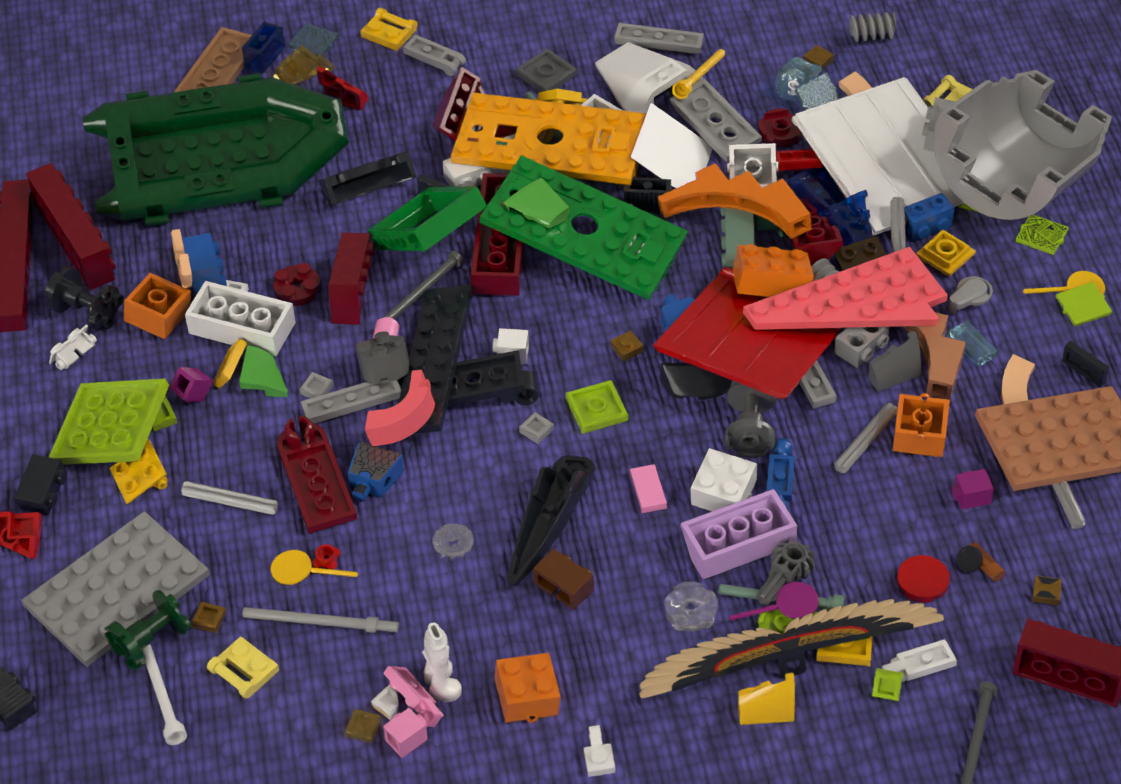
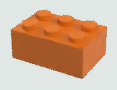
M753 244L737 246L732 270L738 294L771 297L813 282L814 276L807 252L798 249L792 251L781 250L777 247L763 248Z

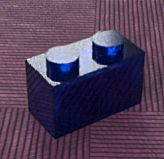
M265 21L260 25L242 47L245 68L264 73L286 47L283 27Z

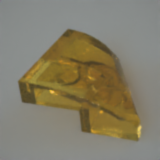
M301 44L292 55L289 54L276 68L273 77L295 84L317 76L318 67H322L330 72L335 68V65L321 54L315 56Z

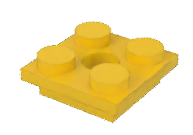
M556 88L538 93V98L533 100L581 105L588 99L582 98V92Z
M942 230L916 252V255L924 263L931 265L943 275L950 277L975 255L976 250L945 230Z

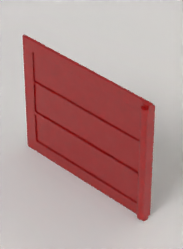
M726 266L720 270L717 277L654 343L653 347L658 352L776 398L783 399L789 396L843 328L755 330L743 314V308L769 297L738 294L733 270Z

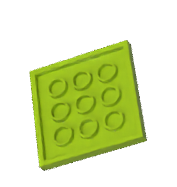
M148 379L80 383L49 458L61 460L62 464L139 461L168 390L169 384L167 380Z

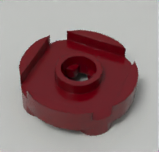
M772 109L764 114V118H760L758 130L766 144L775 143L776 148L778 146L798 144L801 141L802 133L792 122V117L795 115L789 113L788 109Z
M308 263L289 266L277 270L274 274L273 288L276 298L293 303V306H302L312 302L316 298L315 294L318 293V290L319 292L321 290L320 277ZM299 283L300 287H296L294 284Z

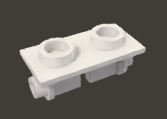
M87 324L82 329L76 328L70 333L66 342L63 344L59 342L51 349L50 365L56 361L55 365L59 370L67 369L79 359V356L74 352L75 350L83 356L95 346L97 339L93 334L88 335L86 333L88 329Z

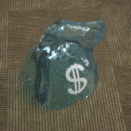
M799 57L791 58L778 70L775 76L777 94L784 100H803L808 98V95L806 97V90L814 87L810 85H814L813 80L815 82V77L822 71V66L809 63Z

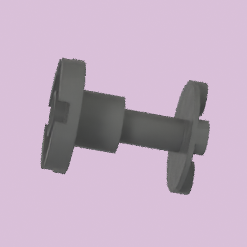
M733 381L731 388L727 392V400L733 408L743 413L739 415L737 421L731 423L726 428L725 446L729 451H731V448L738 451V456L745 458H756L766 455V450L770 448L772 450L775 446V431L769 424L763 421V416L760 413L771 409L776 403L777 398Z

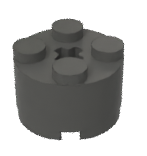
M383 331L374 335L375 338L357 343V353L365 381L381 383L380 379L388 378L390 382L408 374L410 362L403 336L389 335L388 332Z

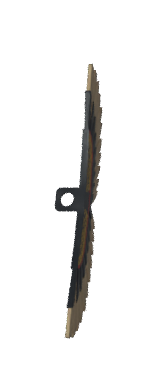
M894 599L877 603L874 600L858 606V603H853L843 608L842 606L834 607L828 612L827 609H824L814 616L812 613L803 616L800 620L797 617L788 624L784 634L766 628H756V631L746 630L742 631V634H727V637L713 638L712 641L698 643V648L680 650L681 654L666 657V662L654 666L655 671L645 675L646 680L639 685L640 690H642L639 695L643 699L668 691L674 692L713 677L717 678L774 659H778L779 672L782 678H786L785 675L788 673H794V676L806 671L805 651L868 639L870 636L913 630L915 627L943 621L944 616L938 614L936 608L924 607L922 603L910 604V601L894 603ZM789 660H799L800 663L796 669L791 671L785 669V664Z

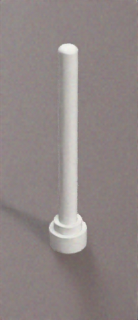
M151 644L142 649V652L145 656V663L166 723L163 734L167 744L177 745L186 740L187 733L184 725L175 718Z

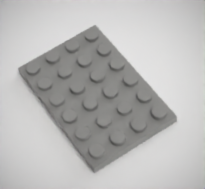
M144 511L21 601L23 606L88 667L112 649L104 634L107 632L104 630L106 626L116 621L126 629L137 620L146 621L158 612L152 597L155 590H161L166 596L172 594L176 599H179L210 576V573L203 563Z

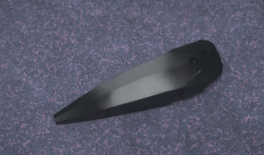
M566 455L554 462L552 469L549 467H542L540 469L535 487L532 488L512 556L507 580L509 585L517 586L533 570L566 526L582 494H585L594 474L595 465L589 458Z

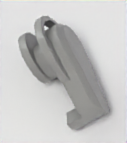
M976 276L962 279L958 283L957 290L949 297V312L956 315L957 310L969 305L981 306L992 297L993 289L991 284L987 280Z

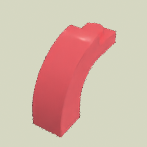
M422 370L412 371L409 392L400 403L387 409L368 411L365 431L372 446L387 445L403 440L418 431L430 418L435 402L431 394L430 382L428 379H425Z

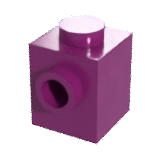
M179 367L169 389L185 402H203L213 380L197 368Z
M985 469L972 472L966 471L956 475L955 484L951 487L953 499L955 501L958 500L961 510L991 504L994 488Z

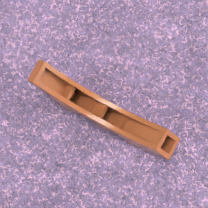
M936 313L939 321L938 325L902 326L908 333L914 331L917 334L919 347L928 366L929 379L926 394L951 400L963 361L966 342L944 337L948 315Z

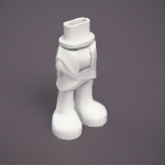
M430 623L425 632L424 650L422 651L427 660L423 672L424 681L426 684H431L429 693L433 698L446 703L453 702L462 693L461 683L457 679L449 678L453 670L452 663L449 660L450 648L446 634L439 628L437 623Z

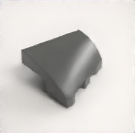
M914 331L907 334L909 340L901 346L896 347L893 344L884 354L877 356L869 362L868 379L877 392L921 376L920 348L917 334Z

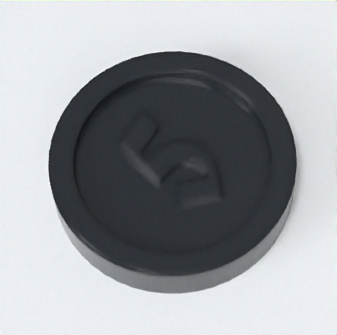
M974 546L963 547L957 555L958 566L967 572L978 570L983 561L981 551Z

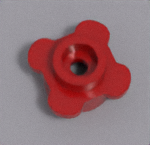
M321 545L316 549V558L312 560V564L315 568L324 567L333 570L337 567L336 561L341 552L332 545Z

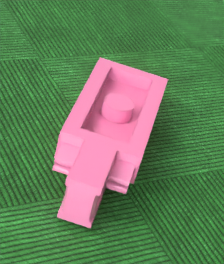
M388 666L383 674L390 680V686L405 697V702L409 707L423 716L428 727H435L441 717H443V713L435 706L436 701L407 668Z

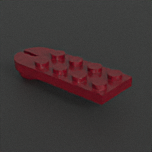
M297 416L299 430L304 441L301 442L299 435L296 434L293 418H290L278 437L277 445L308 533L357 520V512L326 432L319 425L312 423L307 417Z

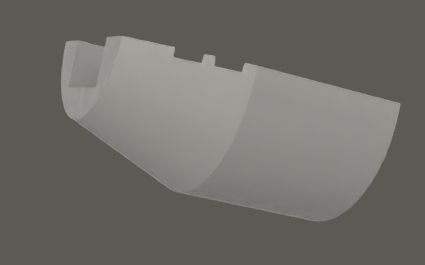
M1037 70L1018 73L1015 75V78L1009 80L1006 77H1001L999 82L995 83L987 80L940 112L934 130L935 157L948 186L969 207L979 213L997 219H1021L1033 215L1044 208L1092 168L1101 153L1112 116L1092 105L1082 113L1078 123L1045 103L1055 81Z

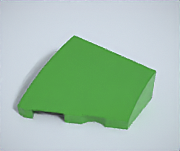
M543 178L535 180L507 199L503 206L508 211L513 208L522 212L525 219L534 220L547 229L567 221L569 206Z
M247 345L239 381L240 389L265 390V396L288 397V390L273 355L261 348Z

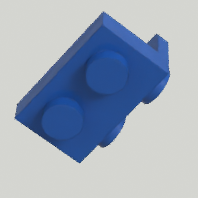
M943 193L904 207L905 216L909 220L907 237L911 242L924 239L929 235L952 227L954 206Z

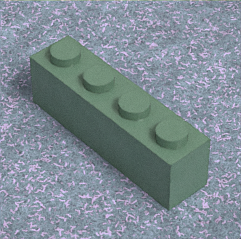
M721 208V216H725V219H721V231L726 233V236H721L722 250H726V253H722V266L733 268L737 246L755 245L754 213L733 208Z

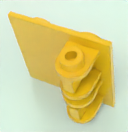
M147 439L139 461L117 462L109 468L126 504L132 502L151 486L160 490L167 487V474L149 439Z

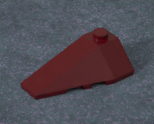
M803 198L799 200L810 213L812 229L792 239L790 238L792 250L798 249L808 253L812 266L820 259L826 258L829 260L843 245V240L839 229L836 226H831L825 216L821 217L817 209Z

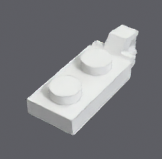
M941 640L898 653L896 658L891 660L890 664L883 665L881 668L903 673L902 682L954 667L957 660L946 640Z

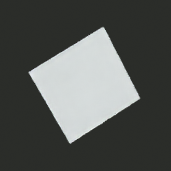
M651 103L631 158L661 179H672L671 186L678 188L696 180L695 172L707 166L713 148L705 140Z

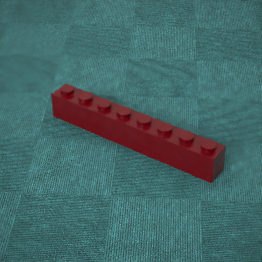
M28 179L3 181L2 191H0V333L24 331L27 329L34 202Z

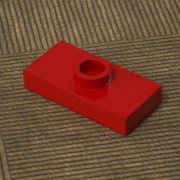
M813 149L776 151L778 171L822 168V162Z

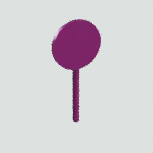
M791 582L784 585L778 591L776 604L730 615L729 619L736 620L779 609L786 617L791 619L799 617L800 620L803 616L815 613L818 608L819 598L816 591L810 585L802 582Z

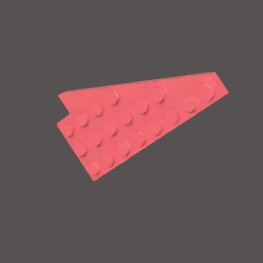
M907 247L744 306L743 314L755 330L938 325L939 317L931 307L946 302L948 295L911 247Z

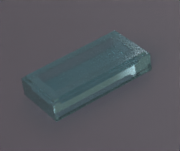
M968 320L948 330L949 338L966 342L964 353L977 366L997 357L998 350Z

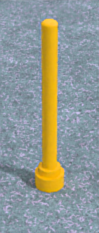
M719 49L686 80H678L672 87L674 96L678 99L688 97L692 92V86L725 56V51Z

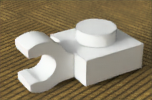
M599 725L590 726L589 740L591 746L584 747L588 777L615 773L611 744H602Z

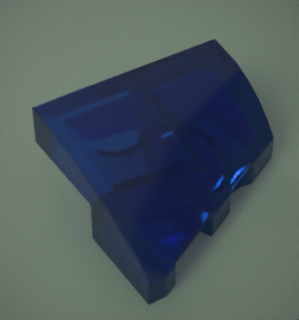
M866 189L824 210L831 225L839 229L843 246L872 237V227L869 224L870 210L866 209L865 198L868 196Z

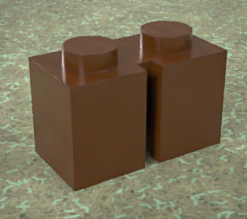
M554 548L533 568L534 584L551 595L558 589H561L556 594V598L573 610L594 591V575L586 567L579 566L568 555L561 554Z

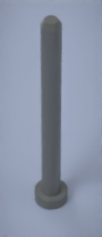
M451 251L447 255L448 260L384 317H390L395 320L422 296L426 289L432 287L454 266L459 267L464 262L462 256L457 251Z
M981 682L979 684L978 693L981 697L961 784L973 783L991 699L996 697L998 687L991 682Z

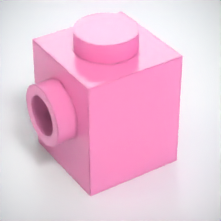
M408 708L404 712L394 715L383 726L385 741L403 758L428 740L426 729L428 724L422 715H416Z

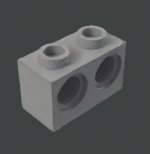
M889 327L846 328L836 337L835 354L858 368L862 363L868 362L879 348L882 349L887 345L889 341Z

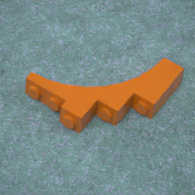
M716 163L695 172L696 180L658 196L660 213L664 218L699 208L721 207L751 212L768 219L780 227L791 239L812 229L809 211L784 179L762 188L749 171L728 180Z

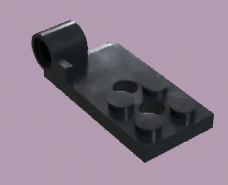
M519 350L457 362L453 379L455 384L451 388L447 407L495 397H501L503 403L516 401L521 405L533 404L539 397L536 375L531 371H522ZM473 378H479L476 382H470Z

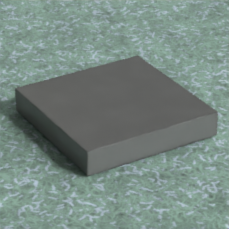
M548 48L515 69L516 75L539 92L559 88L577 76V69Z

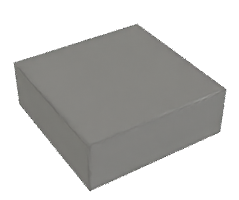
M312 372L300 387V394L309 398L328 394L334 386L333 380Z
M536 412L519 426V432L537 444L554 430V424Z

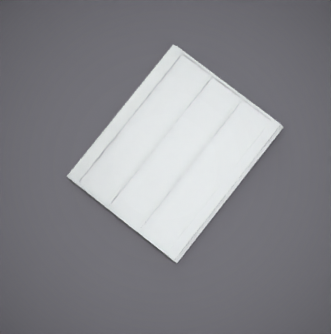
M904 77L811 108L792 117L794 125L799 128L872 236L891 230L890 201L893 197H902L904 199V207L943 193L954 207L964 204L943 178L937 164L935 151L923 149L926 136H922L925 122L929 123L930 121L925 119L928 107L908 79ZM905 216V224H908L909 220Z

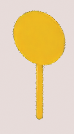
M1078 271L1068 278L1067 286L1023 289V293L1061 292L1094 282L1101 295H1104L1105 285L1103 280L1095 273Z
M299 550L285 551L279 554L271 564L273 578L285 585L297 584L303 581L310 573L358 576L357 572L312 568L310 557Z

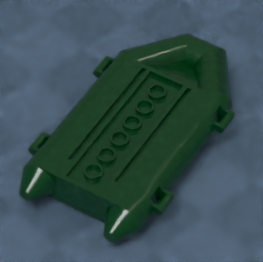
M258 73L238 76V83L149 96L148 90L127 93L126 100L103 103L83 117L85 132L108 139L115 187L95 200L97 215L120 222L145 219L146 227L167 224L169 223L168 215L252 201H259L260 209L283 205L282 197L290 196L297 192L349 144L342 102L340 99L277 78L261 79V74Z

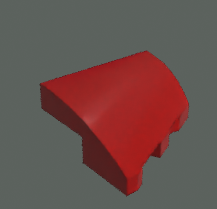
M318 67L319 85L324 86L325 94L339 97L342 106L357 110L363 109L369 99L365 91L326 69Z
M11 511L0 512V545L30 559H36L41 535L42 514L39 512L16 514Z

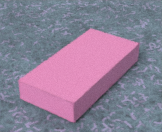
M655 464L630 469V476L642 513L667 509V502Z

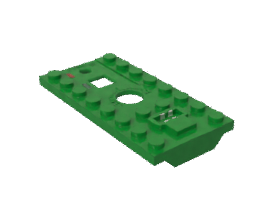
M522 155L481 214L479 221L488 227L647 300H650L653 293L659 289L676 260L688 234V231ZM543 178L569 206L567 221L547 229L534 220L525 219L523 213L516 209L506 210L503 206L504 202L511 197L510 192L519 191L535 180ZM578 216H587L595 220L598 230L589 235L580 234L573 229L571 221Z

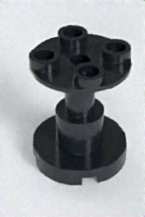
M68 265L62 266L63 270L60 273L55 272L51 276L45 289V296L48 297V303L45 302L47 308L57 313H63L71 306L77 309L84 306L89 308L88 321L91 328L101 330L112 327L114 316L124 300L117 287L107 285L96 296L90 294L89 288L82 285L80 271Z

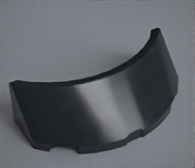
M405 151L345 170L318 181L333 206L354 197L415 178L416 174L409 152Z
M661 363L660 382L674 398L683 399L685 396L697 397L698 400L716 398L727 393L733 380L689 363Z

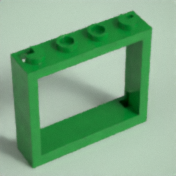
M477 186L428 187L372 226L367 232L370 233L373 241L371 243H374V247L377 250L426 251L485 209L487 205ZM434 212H437L435 215H433L432 217H430L429 219H427L425 222H423L422 224H420L418 227L413 228V227H415L417 224H419L420 222H422L424 219H426L427 217H429L430 215H432Z

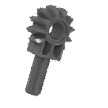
M789 538L786 543L780 541L777 547L774 548L771 554L772 562L768 580L756 594V599L759 600L761 605L769 604L782 586L791 582H798L800 578L807 579L815 566L814 551L810 550L809 544L802 545L800 539L797 542H793Z

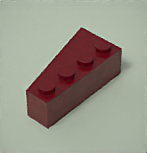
M342 232L329 281L331 324L360 325L366 282H368V269H371V257L374 256V243L370 242V233Z

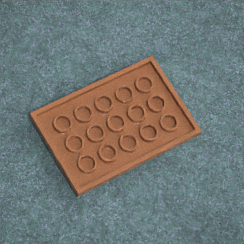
M1113 386L976 410L975 417L1013 491L1121 472V400Z

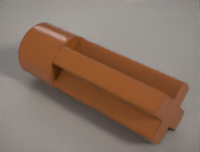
M976 541L968 545L974 546L981 551L983 561L980 568L994 582L1000 581L1006 571Z

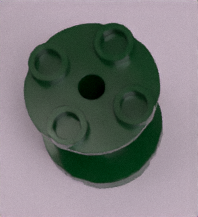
M161 590L153 592L152 597L158 612L146 621L137 620L126 629L120 623L113 621L104 628L107 631L104 634L109 645L118 657L122 655L128 659L124 664L131 670L137 671L145 665L146 660L142 649L154 641L153 635L164 626L169 624L181 635H185L192 628L190 621L184 615H181L177 609L180 605L172 594L166 596Z

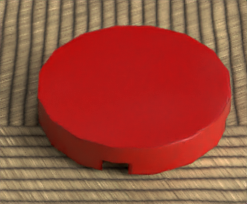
M917 555L902 562L898 569L897 585L907 598L916 602L928 603L945 595L949 588L950 574L947 567L940 560L931 556Z

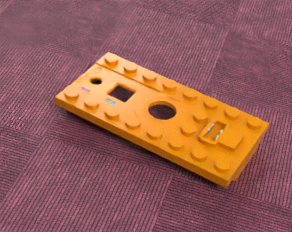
M472 93L451 154V163L511 170L522 155L571 178L631 185L632 179L636 177L639 163L631 158L647 113ZM476 125H480L483 127V129L478 132L472 130V128ZM498 125L517 126L514 139L495 137ZM545 129H557L564 135L560 142L553 145L543 144L537 139L538 134Z

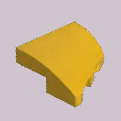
M794 673L786 674V680L777 684H771L768 680L756 687H748L738 691L740 725L794 722Z

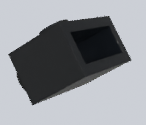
M32 454L14 497L20 509L49 515L52 507L57 503L60 486L65 483L67 478V471L61 460Z

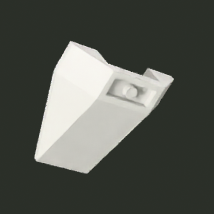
M629 42L595 62V66L624 111L647 113L650 104H654L655 96L674 85L678 80H686L696 71L688 64Z

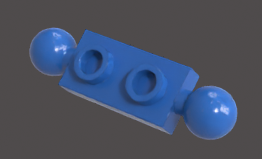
M780 438L775 441L774 454H769L767 491L774 489L788 510L787 502H792L795 456H790L793 450L791 442L785 438Z

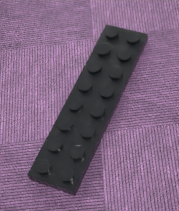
M471 284L426 289L409 356V372L404 377L398 403L409 392L412 371L422 370L425 379H428L430 382L435 407L427 422L413 434L442 431L473 295Z

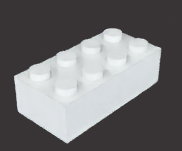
M208 281L204 282L185 314L189 334L230 345L242 339L247 343L245 349H247V345L258 347L275 357L296 323L293 303Z

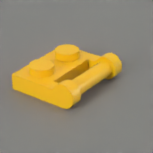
M379 7L376 10L375 16L361 30V37L398 51L414 34L418 23L412 19L406 20L390 14L386 9ZM385 20L392 24L403 27L404 29L402 30L397 27L391 26L389 24L384 23L383 21Z

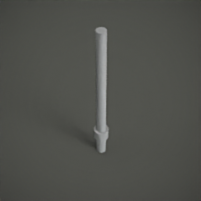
M248 607L243 609V618L365 629L369 633H377L378 631L398 633L399 622L379 620L378 617L368 616L367 619Z

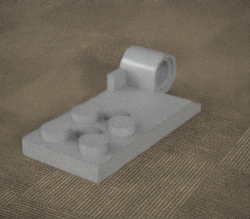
M699 79L692 86L691 94L685 99H678L675 96L670 98V102L681 117L725 162L729 161V145L758 144L761 142L762 136L705 79ZM718 118L720 122L715 123L712 122L710 119ZM724 133H733L735 136L727 137Z

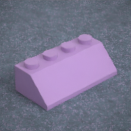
M774 489L681 523V529L691 560L702 579L772 554V551L780 541L786 543L789 538L793 542L797 540V524Z

